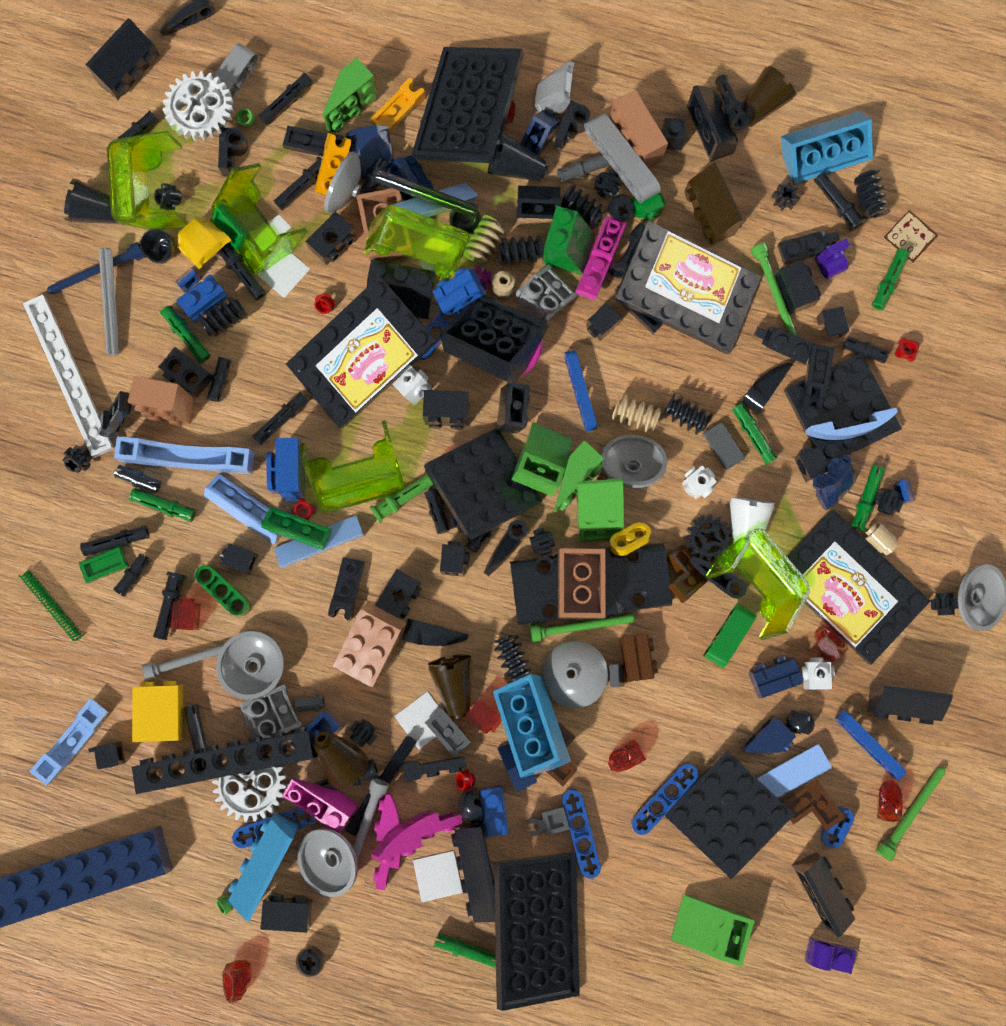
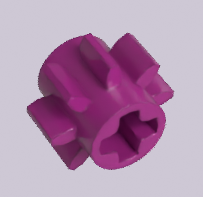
M474 265L472 270L476 272L484 289L487 286L491 287L492 272H487L484 265L482 267Z

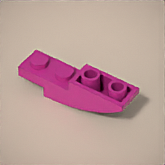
M606 216L577 286L576 294L596 300L626 223Z
M387 792L385 797L380 799L378 810L382 811L381 819L376 820L374 827L377 841H382L390 832L401 825L398 806L391 792ZM402 854L395 856V860L391 862L381 863L380 868H375L373 881L377 882L375 889L385 890L390 867L399 868Z
M431 810L420 813L390 832L372 852V858L379 862L381 861V863H388L395 860V856L414 854L416 849L423 847L421 838L429 839L434 837L436 832H449L456 829V825L462 824L461 815L450 812L438 816V812Z

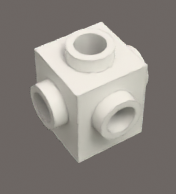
M412 367L408 368L392 384L414 406L424 397V390H431L433 388L427 382L429 377L421 369L417 372Z
M703 465L698 469L693 467L685 474L687 479L682 484L689 496L697 499L702 495L705 498L715 490L712 486L717 481L714 479V473L709 468H704ZM698 477L703 481L704 484H700L698 482Z
M810 658V662H803V667H800V673L804 681V689H832V680H834L835 672L834 668L831 667V662H824L823 658Z

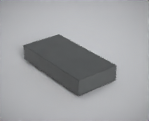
M722 422L702 434L725 471L745 459Z

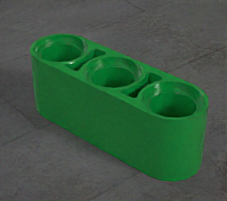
M207 565L197 568L195 580L229 613L236 616H245L250 612L251 602L217 569ZM210 570L212 577L209 581L205 582L203 574ZM226 585L228 592L224 597H221L219 589L221 586ZM238 600H242L244 603V608L240 612H237L234 607Z
M737 603L730 611L703 656L723 669L744 639L757 615Z

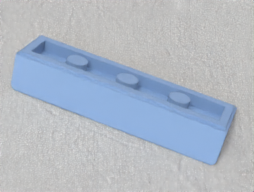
M466 182L439 190L442 193L469 203H473L478 198L477 193ZM418 197L393 204L401 225L450 210Z
M218 474L205 487L204 496L270 543L275 544L281 537L279 534L261 528V523L269 508L222 475Z
M357 516L328 526V528L332 529V534L324 550L295 540L275 547L279 566L285 568L363 537L364 533Z
M817 744L757 779L779 798L832 767L822 748Z

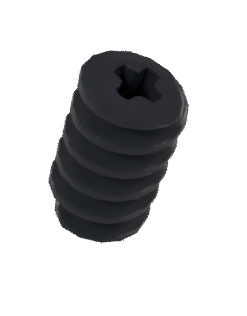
M877 169L866 171L854 179V185L857 186L856 192L859 194L858 200L861 202L860 208L863 210L862 215L865 218H877L891 212L890 209H883L889 203L886 200L881 201L886 196V193H879L884 188V185H877L882 180L880 176L875 177L880 172Z
M574 183L564 194L561 207L577 211L592 230L602 222L608 209L601 212L603 204L595 207V198L588 202L590 194L587 193L582 197L583 189L580 188L575 192L576 184Z
M531 235L528 236L527 242H525L523 236L519 237L518 243L514 237H511L510 243L507 242L506 237L502 238L501 244L498 241L500 265H503L504 259H507L509 265H511L513 258L516 259L517 264H520L522 257H524L526 263H529L530 257L533 258L534 263H537L539 256H541L543 261L542 239L540 235L536 236L535 241Z
M229 296L228 305L221 301V309L214 305V313L206 310V318L201 314L198 315L201 324L209 336L212 333L217 337L219 335L218 328L225 332V324L232 328L234 326L233 319L240 323V315L246 319L248 318V314L237 297V300H234Z
M674 392L665 409L664 418L666 419L672 415V423L680 419L679 426L682 427L687 423V431L695 427V435H698L701 431L703 432L713 412L707 416L705 408L698 412V404L690 408V400L682 404L683 396L675 400Z
M511 634L491 642L499 644L494 651L502 652L497 657L498 660H505L501 668L509 669L504 674L505 677H512L507 684L521 679L532 672V668H525L529 660H521L526 654L525 651H518L522 647V643L514 642L519 638V635Z

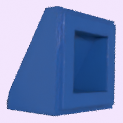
M190 268L175 283L185 293L198 283L201 278Z
M901 480L894 483L895 491L901 494L900 500L904 501L903 504L914 502L909 480Z

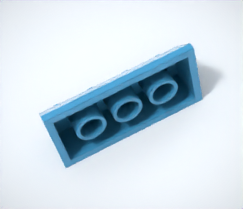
M858 111L781 136L782 156L792 182L797 184L816 178L823 172L828 174L872 160V119Z
M529 674L493 691L521 778L550 771L571 762L542 676Z
M275 812L271 819L266 818L260 829L264 832L261 839L255 838L250 848V851L253 852L251 858L244 859L239 869L242 875L239 880L234 878L228 890L232 893L228 901L244 920L248 922L254 914L299 824Z

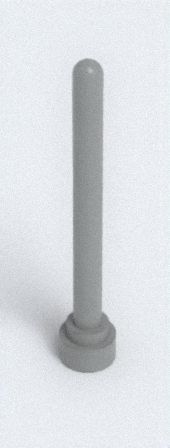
M224 644L160 664L157 662L145 663L142 665L145 679L151 681L157 679L161 672L217 656Z
M373 778L369 786L371 797L353 845L357 861L379 798L386 794L389 787L387 782Z

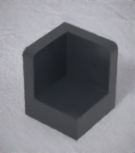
M843 306L824 310L816 317L818 325L824 324L827 336L839 335V337H843L850 331Z
M122 741L88 748L89 753H95L97 769L125 764Z

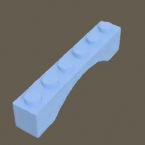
M117 436L114 458L122 463L252 475L255 456L253 451L246 448L185 446Z

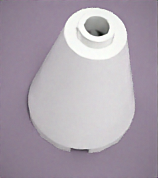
M731 497L730 511L734 538L733 545L734 551L738 552V556L751 558L752 554L757 553L774 510L773 502Z

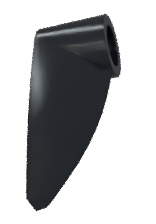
M188 0L183 3L164 22L159 30L161 35L164 36L179 31L212 16L215 9L211 0Z
M785 363L765 373L751 386L741 402H744L760 413L793 364Z
M515 520L509 524L507 531L497 544L483 572L487 576L495 572L525 539L527 526L523 521ZM520 526L523 534L521 536L519 534L514 536L512 528Z
M695 556L689 561L704 577L730 597L739 599L745 595L747 591L746 584L735 575ZM736 582L741 583L740 588L742 592L740 594L738 592L737 594L732 593V587H730L732 583H735V585Z
M408 618L402 640L418 645L447 646L467 640L469 634Z

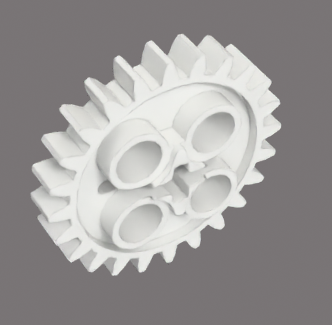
M192 71L190 78L183 74L184 80L180 81L176 78L177 85H169L172 92H165L168 98L163 100L166 106L163 108L166 115L165 119L170 123L169 125L172 130L176 129L179 136L183 134L187 140L192 135L194 141H197L198 136H201L206 141V135L208 134L213 139V132L216 131L221 134L220 127H228L225 120H232L229 114L234 112L231 106L234 104L229 89H227L224 82L221 83L218 76L213 79L212 74L208 73L205 77L202 71H200L199 76H196ZM196 90H200L197 94H193ZM212 102H217L215 105L210 106ZM182 107H187L185 110L180 111ZM204 118L202 122H197L199 119Z
M245 749L243 756L245 760L249 761L251 755L250 752L248 753V750ZM276 766L252 771L250 774H238L242 779L231 775L214 780L212 783L218 785V788L213 790V793H219L220 795L215 801H223L220 809L228 808L227 816L236 813L235 820H239L243 815L244 822H248L250 816H252L255 822L259 819V814L264 819L267 817L266 810L270 813L275 812L273 804L276 806L282 804L277 798L283 797L284 793L281 789L288 786L282 783V780L287 778V775L280 774L285 767ZM263 775L270 777L271 784L269 787L262 785L261 777ZM252 779V785L254 787L248 789V783L246 781ZM232 781L237 782L239 785L237 793H233L229 788ZM258 789L266 792L267 795L263 796ZM250 794L257 797L258 803L256 806L249 804L248 796Z

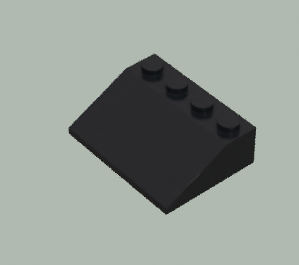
M483 295L466 305L440 333L444 352L514 384L526 371L549 327V323Z

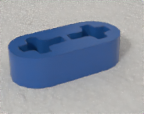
M838 806L842 814L846 812V822L841 821L839 826H837V823L827 831L823 827L820 838L824 845L830 848H838L843 843L854 822V815L848 808ZM834 833V836L837 837L836 841L831 840L830 843H828L829 838L827 837V834Z

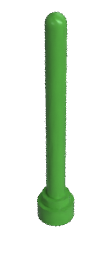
M767 243L758 244L750 249L753 258L760 261L786 331L798 336L768 260V252L770 251Z
M633 614L548 627L531 624L529 625L531 641H541V639L548 635L632 623L635 621V616Z
M938 767L889 840L884 841L883 844L880 843L875 850L888 861L892 862L896 856L897 844L945 775V768Z

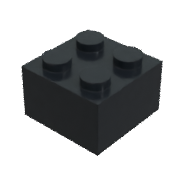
M424 390L423 419L425 425H429L431 429H441L442 426H450L451 429L462 430L464 427H468L469 392Z

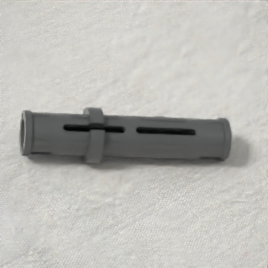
M599 155L585 161H576L573 165L557 169V176L560 183H563L572 178H582L585 174L610 166V164L603 155Z

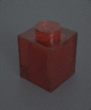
M181 598V602H173L171 629L199 631L201 604L194 603L195 599Z
M480 699L465 717L486 734L489 731L494 733L501 723L498 720L500 714Z

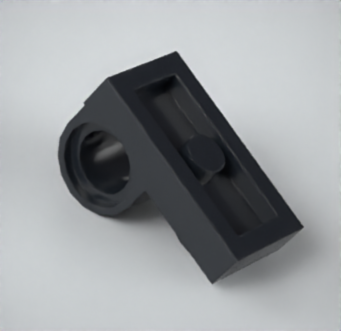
M570 100L555 137L554 147L563 149L565 142L569 143L572 132H585L584 124L590 120V110L586 106ZM581 117L584 121H577L575 118Z
M220 127L222 133L219 134L218 168L222 176H231V171L235 168L234 156L245 154L248 150V142L244 133L239 128ZM235 140H240L239 143L232 144Z

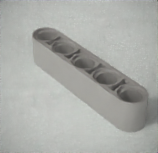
M237 43L213 76V79L218 76L221 83L224 82L232 99H234L255 68L259 58L258 54ZM212 102L210 106L215 105L217 102ZM204 118L199 119L197 122H202Z
M605 113L584 124L588 137L640 203L661 191L655 176Z

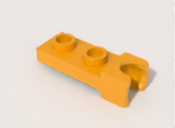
M408 78L400 86V89L370 118L371 123L388 126L390 133L414 108H417L426 97L425 90L420 88L416 92H412L414 89L413 79Z
M332 133L327 134L314 190L316 193L327 194L337 169L349 153L351 139L344 137L341 144L336 146V136Z

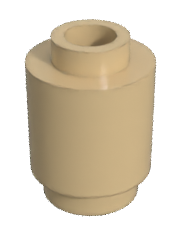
M500 271L493 278V292L499 298H508L514 291V277L507 271Z
M874 523L865 531L867 534L865 539L878 552L884 553L886 556L899 545L896 541L897 538L881 523L878 525Z

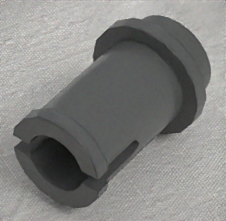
M319 693L315 694V696L295 698L297 712L314 709L320 711L325 707L324 696L319 695Z

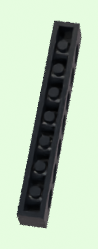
M306 727L292 729L293 734L285 735L284 731L271 733V738L263 740L262 735L248 738L249 743L241 744L240 740L227 742V747L219 749L217 744L204 747L205 752L197 753V749L183 751V756L176 757L175 753L161 756V761L154 762V758L139 760L140 765L132 766L135 793L141 794L317 758L318 756L313 746V741L316 737L315 731H307ZM289 740L295 744L293 752H290L287 748ZM267 745H270L273 749L271 757L265 752ZM245 749L250 752L251 757L249 761L245 760L243 756ZM223 754H226L228 757L227 765L222 762ZM202 758L206 761L205 770L200 766ZM179 763L184 765L183 774L178 769ZM158 767L161 768L163 772L161 778L157 775Z

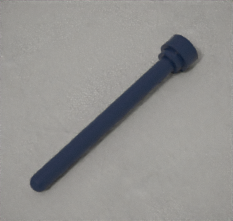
M135 242L129 245L130 248H127L126 252L113 257V267L130 259L132 261H139L146 258L140 251V243ZM100 263L48 286L47 292L49 294L57 293L99 274Z

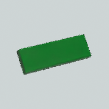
M273 507L269 508L261 523V528L320 550H324L332 534L331 528Z

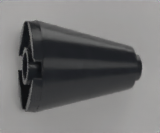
M503 132L494 164L489 163L487 173L496 176L539 181L540 178H545L548 166L545 165L546 161Z
M73 178L70 184L74 185L73 190L67 191L64 214L68 216L64 218L65 221L121 224L122 220L126 221L128 208H125L124 202L79 179Z

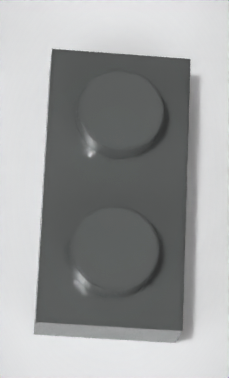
M443 707L425 721V724L453 757L471 743V740Z

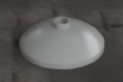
M350 152L337 169L326 194L324 211L333 213L346 206L352 197L356 198V195L359 194L361 190V185H359L361 166L357 153Z
M631 434L616 437L606 444L601 454L604 458L601 463L604 466L602 468L604 473L609 478L623 479V486L643 488L653 485L663 477L667 468V457L662 447L652 439L641 435Z
M979 564L974 566L966 573L960 583L957 596L958 609L963 621L970 628L978 631H987L998 624L1005 612L1006 581L1000 570L993 565Z
M255 631L242 632L230 638L221 648L216 662L217 677L223 688L235 697L248 700L261 698L270 693L280 682L284 671V657L279 645L271 637ZM257 663V669L252 671L251 665Z
M568 641L556 646L548 654L543 664L542 677L548 695L564 707L583 708L593 704L602 696L608 683V666L603 655L594 646L582 641ZM570 670L575 671L574 678L569 677L568 673Z
M328 828L315 829L302 839L298 848V865L307 884L319 894L328 897H337L350 890L356 881L358 873L357 858L350 843L340 833Z

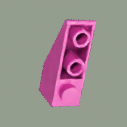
M296 778L291 779L282 795L338 833L343 830L359 805L339 791Z

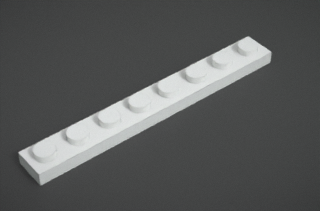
M42 294L23 303L91 456L96 458L113 450L114 447L110 438L98 435V430L101 426L99 413L47 298Z

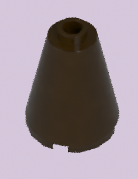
M766 66L762 70L743 101L744 112L750 117L748 124L750 127L793 100L796 96V91L792 84L789 82L787 85L783 80L785 76L772 66Z
M468 654L453 655V658L449 659L441 657L428 663V670L447 714L453 716L454 719L464 718L466 713L470 711L473 660L471 655Z
M329 730L322 731L315 737L313 741L314 749L328 782L334 788L341 790L355 786L354 782L365 777L369 767V760L364 751Z

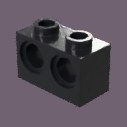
M176 347L172 349L158 366L164 372L162 374L164 378L171 383L174 381L178 382L188 394L192 393L197 398L211 382V374ZM180 363V369L172 372L173 366ZM197 376V382L193 385H189V380L192 377Z

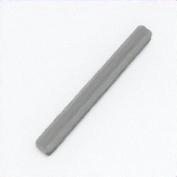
M100 248L99 260L106 353L108 355H118L119 340L112 250L110 248Z

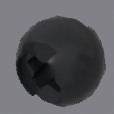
M618 194L609 201L608 212L611 218L618 221H626L634 214L635 206L633 200L628 195ZM623 205L625 206L624 209L618 210V207H619V206H620V207H623Z
M792 710L786 718V726L793 733L809 735L814 730L815 719L812 713Z
M313 946L305 947L297 954L296 968L301 975L313 977L318 975L324 968L325 958L320 949ZM308 957H312V961L316 962L312 967L306 962Z

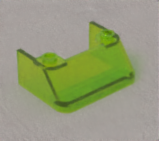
M169 131L120 138L109 143L107 147L111 216L119 224L143 229L161 230L183 227L188 224L174 209L161 211L160 209H150L147 171L155 170L161 165L162 152L182 149V145Z
M259 163L232 168L211 207L213 216L217 204L223 203L249 233L243 248L236 251L243 256V261L254 274L266 271L293 253L307 232L305 228L277 235L258 209L256 204L260 198V190L253 180L261 168Z
M388 205L372 220L363 254L368 255L372 250H375V253L381 256H388V254L393 252L401 253L434 265L433 269L440 276V281L455 274L468 245L470 234L405 208Z
M386 420L382 421L386 438L374 443L372 447L374 456L333 468L327 458L318 457L310 459L305 444H300L303 467L319 508L322 511H337L383 498L387 495H393L403 490L404 480Z
M755 528L748 531L722 551L706 577L710 579L724 573H731L737 568L744 574L763 597L760 603V613L767 621V624L759 638L765 640L789 632L810 594V586L808 581L762 528Z

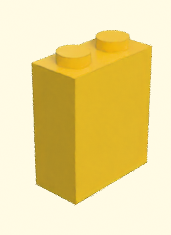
M163 681V686H154V682H140V687H132V742L178 741L184 739V685H177V681Z

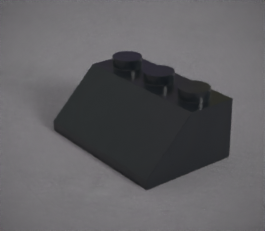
M128 18L85 65L97 83L119 100L121 96L129 91L131 85L142 77L143 72L156 62L159 53L148 37Z
M700 85L693 86L687 108L710 162L733 154L738 145V138L736 133L732 132L730 128V119L726 113L724 114L720 96L716 95L714 88Z
M371 260L367 287L380 275L417 318L428 320L433 299L432 291L436 283L435 271Z
M870 685L868 712H875V717L889 719V714L897 715V720L911 722V717L919 718V723L933 725L934 721L943 720L953 695L885 685Z
M815 852L792 866L825 928L837 937H840L855 920L852 913L854 907L848 898L843 897L841 893L843 887L838 878H833L829 871L832 867L828 859Z

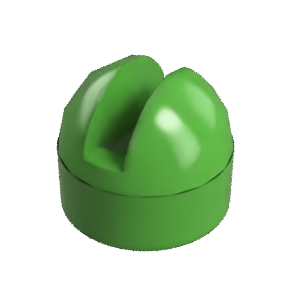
M242 108L237 112L236 120L243 127H250L255 122V116L249 109ZM246 114H247V116H248V118H249L248 121H247L246 118L244 117V115H246Z
M224 894L216 899V904L223 915L228 914L234 909L228 901L231 896L229 894Z

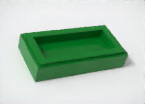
M223 203L217 204L211 221L231 239L230 243L236 250L242 249L249 233Z
M121 546L78 563L87 584L130 567Z

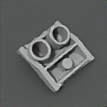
M574 62L564 63L537 85L535 107L538 112L545 110L551 115H560L561 112H564L570 103Z
M549 264L537 272L515 294L520 307L527 314L545 322H548L578 296L551 270L552 267Z
M285 684L274 688L270 693L261 698L250 699L240 704L242 716L251 737L262 735L263 740L271 738V733L281 731L287 733L292 729L302 726L288 698Z

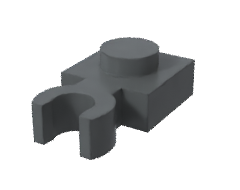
M563 806L541 812L543 819L531 817L527 820L528 824L536 823L538 825L535 831L530 832L531 836L539 835L544 829H546L547 835L569 830Z

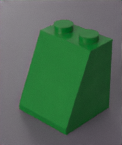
M556 206L544 246L542 264H549L554 268L583 275L595 234L577 211Z

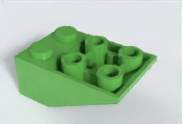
M357 57L340 71L324 109L323 117L328 133L340 131L348 120L357 117L361 109L366 105H371L378 96L374 75Z
M533 422L511 480L553 496L560 486L566 469L572 438Z
M585 440L569 456L555 504V512L559 509L564 511L571 504L573 494H577V482L586 481L589 477L593 480L604 467L601 465L604 458Z
M610 478L607 480L577 482L576 524L579 542L610 540L614 534L624 529L623 479Z
M683 894L671 940L719 960L742 967L755 920L748 914Z

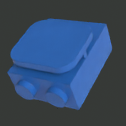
M275 438V453L267 452L266 458L267 488L272 494H279L282 498H286V501H299V497H305V445L299 438Z

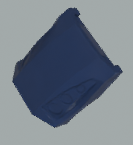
M374 125L357 128L346 133V138L351 139L349 152L357 153L360 159V178L365 177L367 173L371 172L379 156L391 164L394 161L388 126Z
M844 455L842 459H832L828 465V473H819L813 480L816 497L822 508L826 511L835 506L852 489L857 477L851 457Z

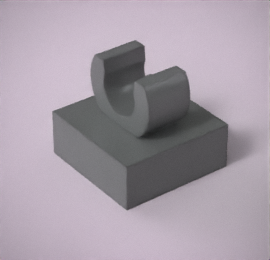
M624 664L609 665L608 680H610V687H624Z

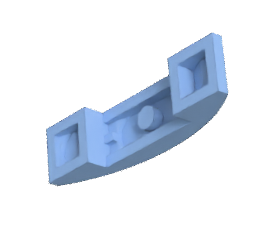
M897 408L875 412L869 416L870 422L835 430L833 422L810 426L805 431L806 435L820 439L842 440L854 438L878 428L890 420L898 411Z
M90 698L76 715L75 721L49 752L42 755L29 772L48 786L83 749L109 712Z

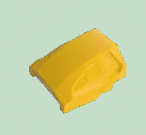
M194 218L178 233L176 247L200 269L231 239L216 227L209 218Z

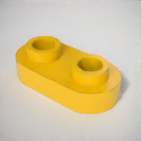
M638 522L617 532L610 539V550L615 555L624 556L642 547L650 541V527L645 523Z

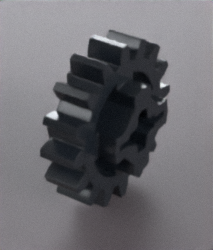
M712 514L707 516V520H705L703 515L700 516L699 523L693 520L691 522L693 527H687L686 529L690 535L684 537V539L690 541L686 548L691 547L693 549L690 554H698L697 558L700 559L705 557L707 562L711 561V557L716 562L719 561V555L721 557L727 556L724 550H731L732 547L728 545V542L734 541V538L728 537V534L732 532V529L726 530L725 528L728 523L724 522L721 524V517L719 516L713 520ZM702 525H710L707 530L699 529ZM718 530L722 533L723 539L720 538ZM710 534L713 541L707 543V538L704 536ZM695 538L698 539L700 545L699 548L696 545ZM711 547L719 548L717 552L707 553Z

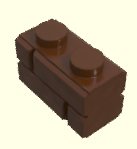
M648 634L620 637L626 682L654 679V674L658 673L656 660H652L651 651H654L653 639L649 638Z

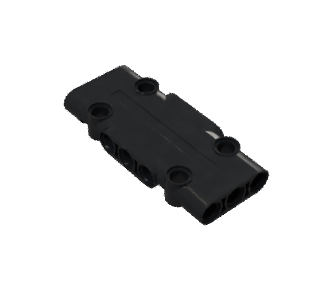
M663 542L645 544L634 550L637 555L635 562L628 561L626 555H615L610 550V547L597 548L605 549V615L672 606V592L668 588L670 578ZM555 554V556L510 561L518 625L562 619H580L558 618V554ZM542 561L548 562L550 571L546 573L540 572L538 564ZM634 594L642 596L643 603L641 606H636L632 602ZM546 605L555 607L556 614L553 617H547L544 614V607Z

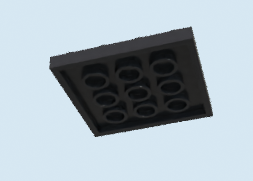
M862 353L831 367L829 385L822 407L816 406V398L819 391L816 389H812L811 400L808 405L802 403L806 388L804 387L805 380L784 390L804 431L810 426L833 422L835 430L869 423V416L873 413L891 409ZM894 415L878 428L858 437L842 440L820 439L809 435L807 437L813 449L820 447L829 465L832 459H841L844 455L848 456L901 430L902 427Z
M496 428L424 465L425 470L469 542L542 502L535 489L511 480L518 460L501 432L496 430Z
M726 749L664 816L732 879L795 814Z

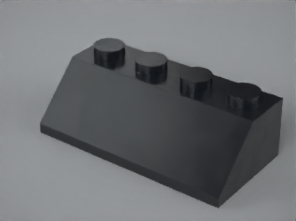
M482 823L456 826V829H454L455 833H452L451 837L453 847H458L460 856H456L458 870H463L464 879H461L463 893H468L469 902H466L468 917L472 916L474 923L495 922V883Z

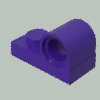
M847 238L827 247L814 259L826 279L848 270V261L844 253L850 247Z
M809 937L805 961L811 966L822 970L831 971V969L852 974L856 950Z

